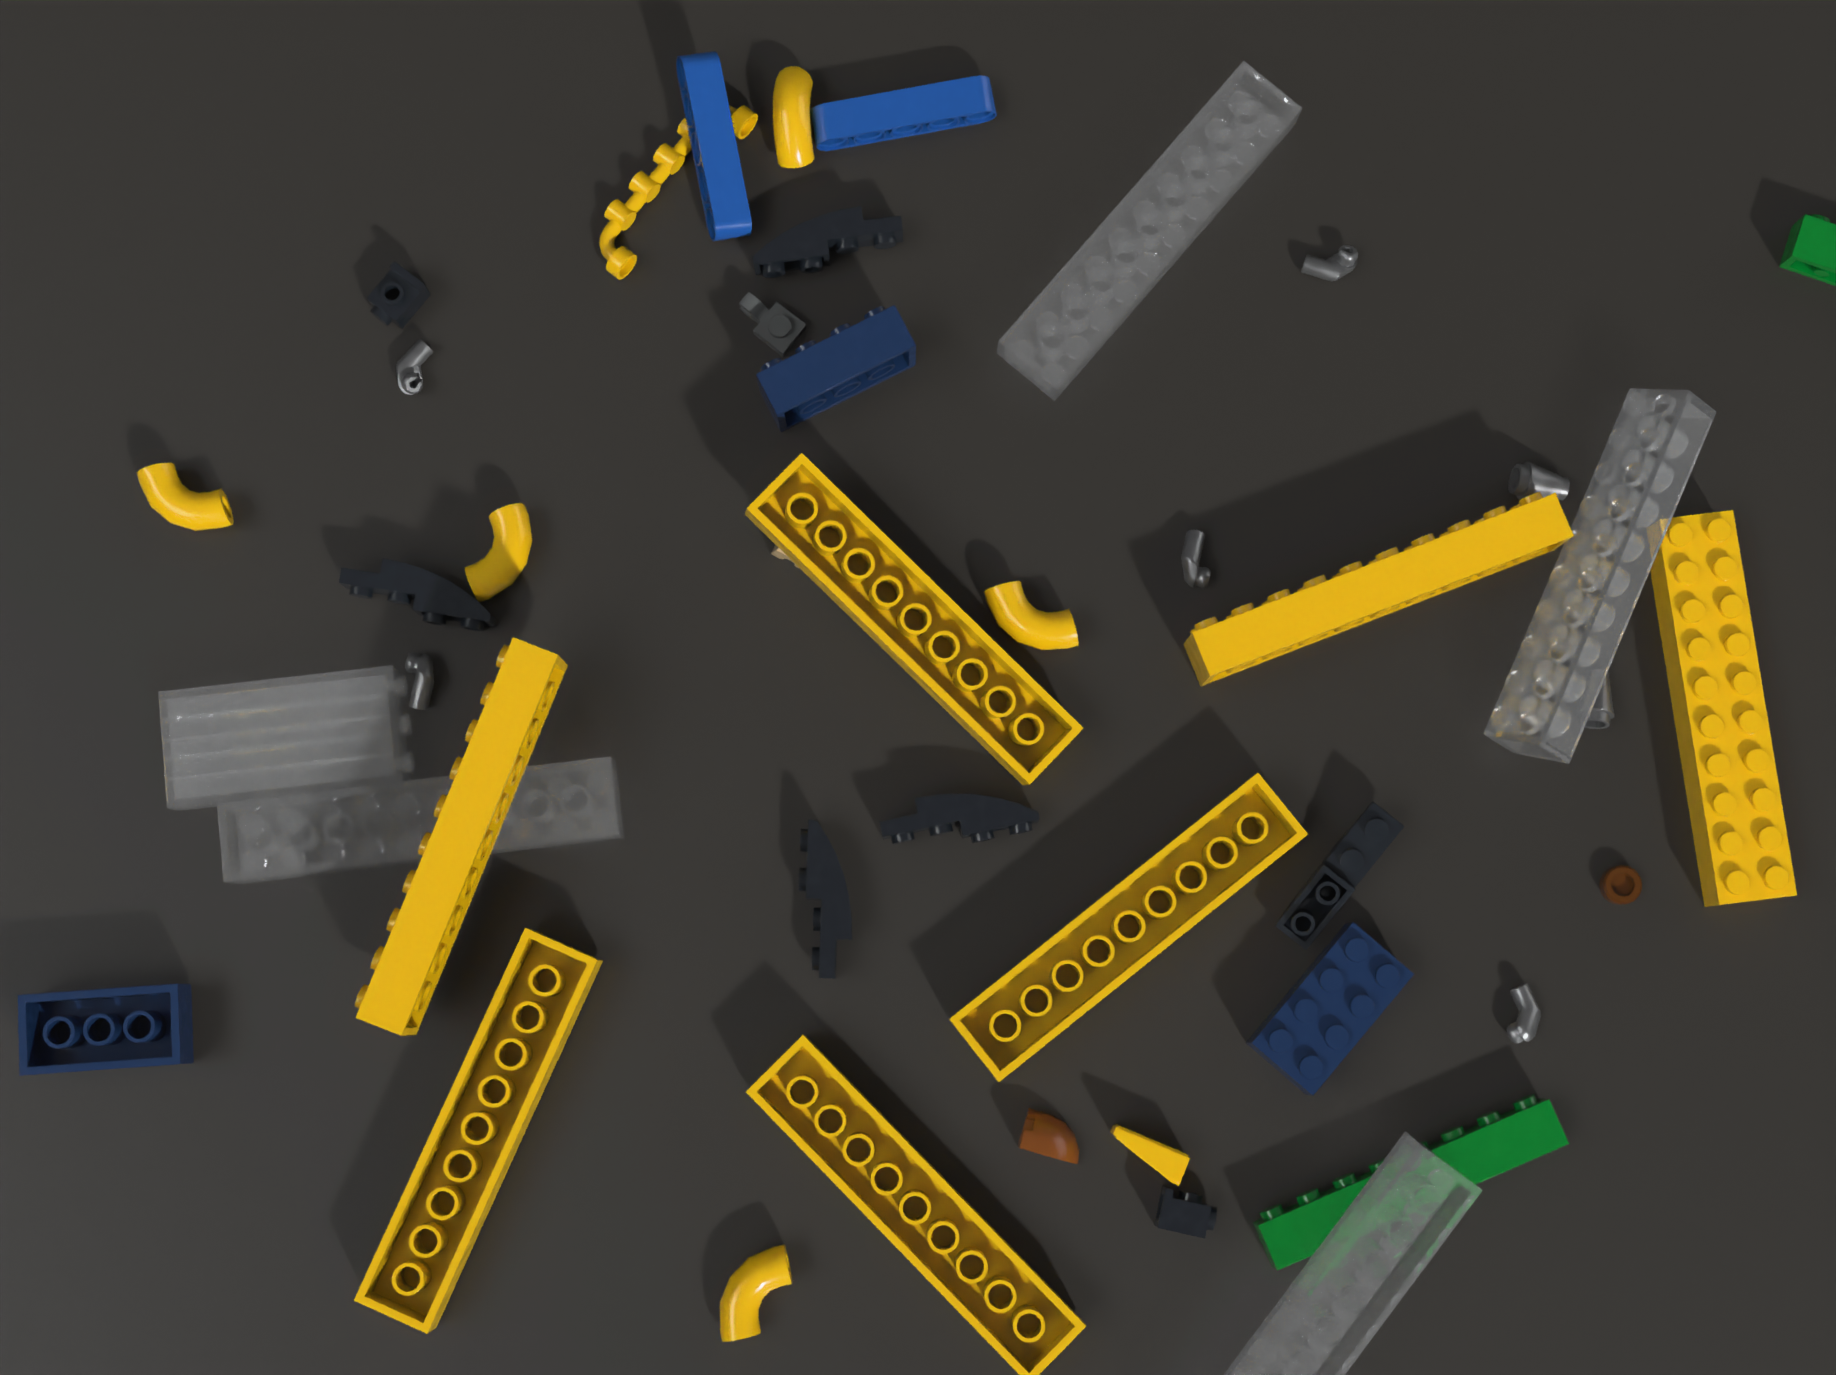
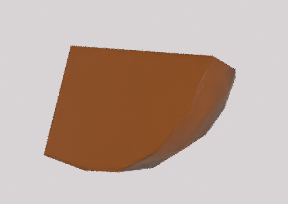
M1028 1108L1018 1147L1058 1160L1078 1164L1079 1146L1076 1136L1069 1126L1051 1114Z

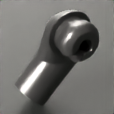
M1343 245L1339 248L1338 253L1327 260L1307 254L1301 272L1324 280L1336 281L1353 271L1357 265L1358 252L1353 246Z
M421 339L396 364L398 386L407 395L417 394L423 388L421 365L433 353V350Z
M1189 530L1186 532L1181 554L1184 580L1192 588L1194 585L1200 588L1207 587L1211 574L1208 568L1199 567L1205 534L1199 530Z
M412 652L408 655L405 663L407 672L416 673L409 706L419 710H427L434 686L433 661L425 653L419 655Z
M1528 983L1510 990L1519 1011L1516 1022L1507 1026L1508 1037L1514 1043L1532 1040L1536 1035L1541 1018L1540 1009Z

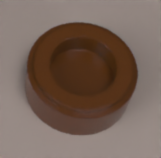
M1618 865L1607 869L1602 874L1599 887L1601 894L1608 902L1623 905L1631 903L1639 897L1642 890V881L1639 874L1633 868Z

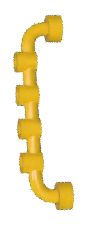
M729 105L735 136L739 139H744L754 129L758 115L746 105H742L738 109ZM686 118L678 126L677 133L682 138L677 144L671 147L669 144L663 143L656 150L653 161L658 166L648 176L645 172L639 171L631 179L629 189L633 192V195L624 204L619 199H615L605 211L604 217L609 222L600 234L599 247L603 257L607 260L606 270L618 280L625 278L632 271L637 262V255L625 246L616 249L614 241L621 231L627 230L633 224L637 212L646 202H651L658 195L662 183L668 176L679 171L685 161V157L692 150Z

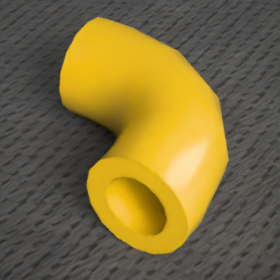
M797 66L786 67L779 72L773 92L775 149L778 165L784 168H800L814 160L810 124V98L813 81L806 70Z
M157 463L144 467L137 472L139 484L151 508L169 523L194 531L219 529L233 525L232 510L222 489L203 493L189 490L181 483L173 463Z
M523 503L501 507L489 515L494 534L492 548L483 559L465 567L469 585L478 602L488 600L511 586L527 565L532 545V533L529 515Z
M1020 581L1003 583L984 591L986 602L998 626L1017 642L1040 650L1068 649L1079 646L1075 623L1069 609L1058 612H1044L1036 609L1028 602Z
M785 1244L771 1247L748 1257L729 1277L719 1302L722 1342L745 1339L761 1333L759 1308L762 1300L770 1291L792 1284L791 1269Z

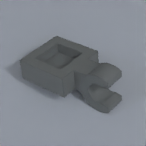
M748 292L739 303L741 306L739 309L758 323L753 330V334L782 357H784L806 329V324L777 301L769 310L758 298Z

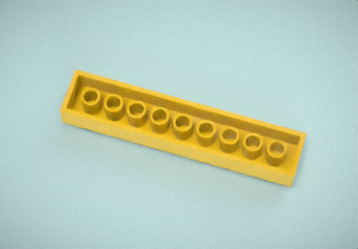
M803 453L746 508L745 515L1022 785H1030L1083 729L1056 700Z
M1541 492L1534 493L1519 500V504L1511 507L1509 511L1506 510L1505 506H1501L1484 513L1483 518L1475 521L1473 525H1471L1469 519L1448 527V531L1439 535V538L1435 539L1433 533L1415 539L1411 542V546L1403 549V552L1399 553L1397 547L1388 549L1375 556L1376 559L1370 561L1366 566H1363L1361 561L1339 569L1340 573L1334 575L1330 580H1327L1325 575H1321L1304 582V587L1298 589L1296 593L1290 594L1289 589H1285L1268 596L1267 601L1257 608H1254L1253 603H1248L1230 611L1231 615L1227 616L1223 621L1218 622L1216 617H1212L1195 624V629L1190 631L1191 634L1185 641L1184 647L1200 686L1554 551L1574 536L1556 493L1543 497Z
M1729 510L1656 519L1643 529L1704 907L1797 896L1734 512Z
M514 637L510 645L504 644L499 652L496 667L500 669L495 682H488L483 691L480 704L485 705L479 720L473 719L468 727L465 741L469 744L463 758L460 756L456 758L451 768L449 779L454 781L448 795L442 794L434 810V817L438 818L432 833L426 832L420 843L418 854L422 855L418 868L416 871L411 870L405 879L402 892L406 893V897L401 909L396 907L389 918L386 928L387 931L391 932L385 947L379 946L371 962V969L375 971L370 984H364L361 987L355 1001V1007L359 1008L355 1018L400 1036L417 1035L568 667L558 654Z
M1259 773L1255 774L950 1017L949 1021L997 1082H1000L1306 837L1308 833Z
M524 929L354 1301L426 1334L436 1329L601 967L602 960L533 929Z
M802 1035L746 1091L766 1114L1019 1375H1039L1086 1327L1084 1321L806 1035Z

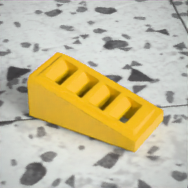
M1118 1124L1112 1126L1110 1132L1118 1141L1171 1183L1180 1185L1190 1160L1188 1154Z

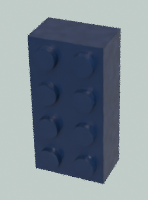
M895 305L887 309L884 306L877 307L865 314V320L853 326L850 323L840 325L830 332L829 338L819 343H816L815 340L806 342L795 350V355L783 361L781 358H775L761 366V372L756 374L760 394L780 432L916 365V344Z
M1354 922L1346 923L1246 1041V1044L1304 1094L1313 1096L1412 978L1414 973Z
M164 984L18 995L19 1076L194 1063L191 984Z

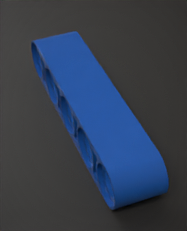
M712 51L677 56V78L710 238L712 241L750 236L752 233L751 214L718 53Z
M982 75L819 104L810 109L816 148L820 151L844 149L981 124L997 116L990 79Z

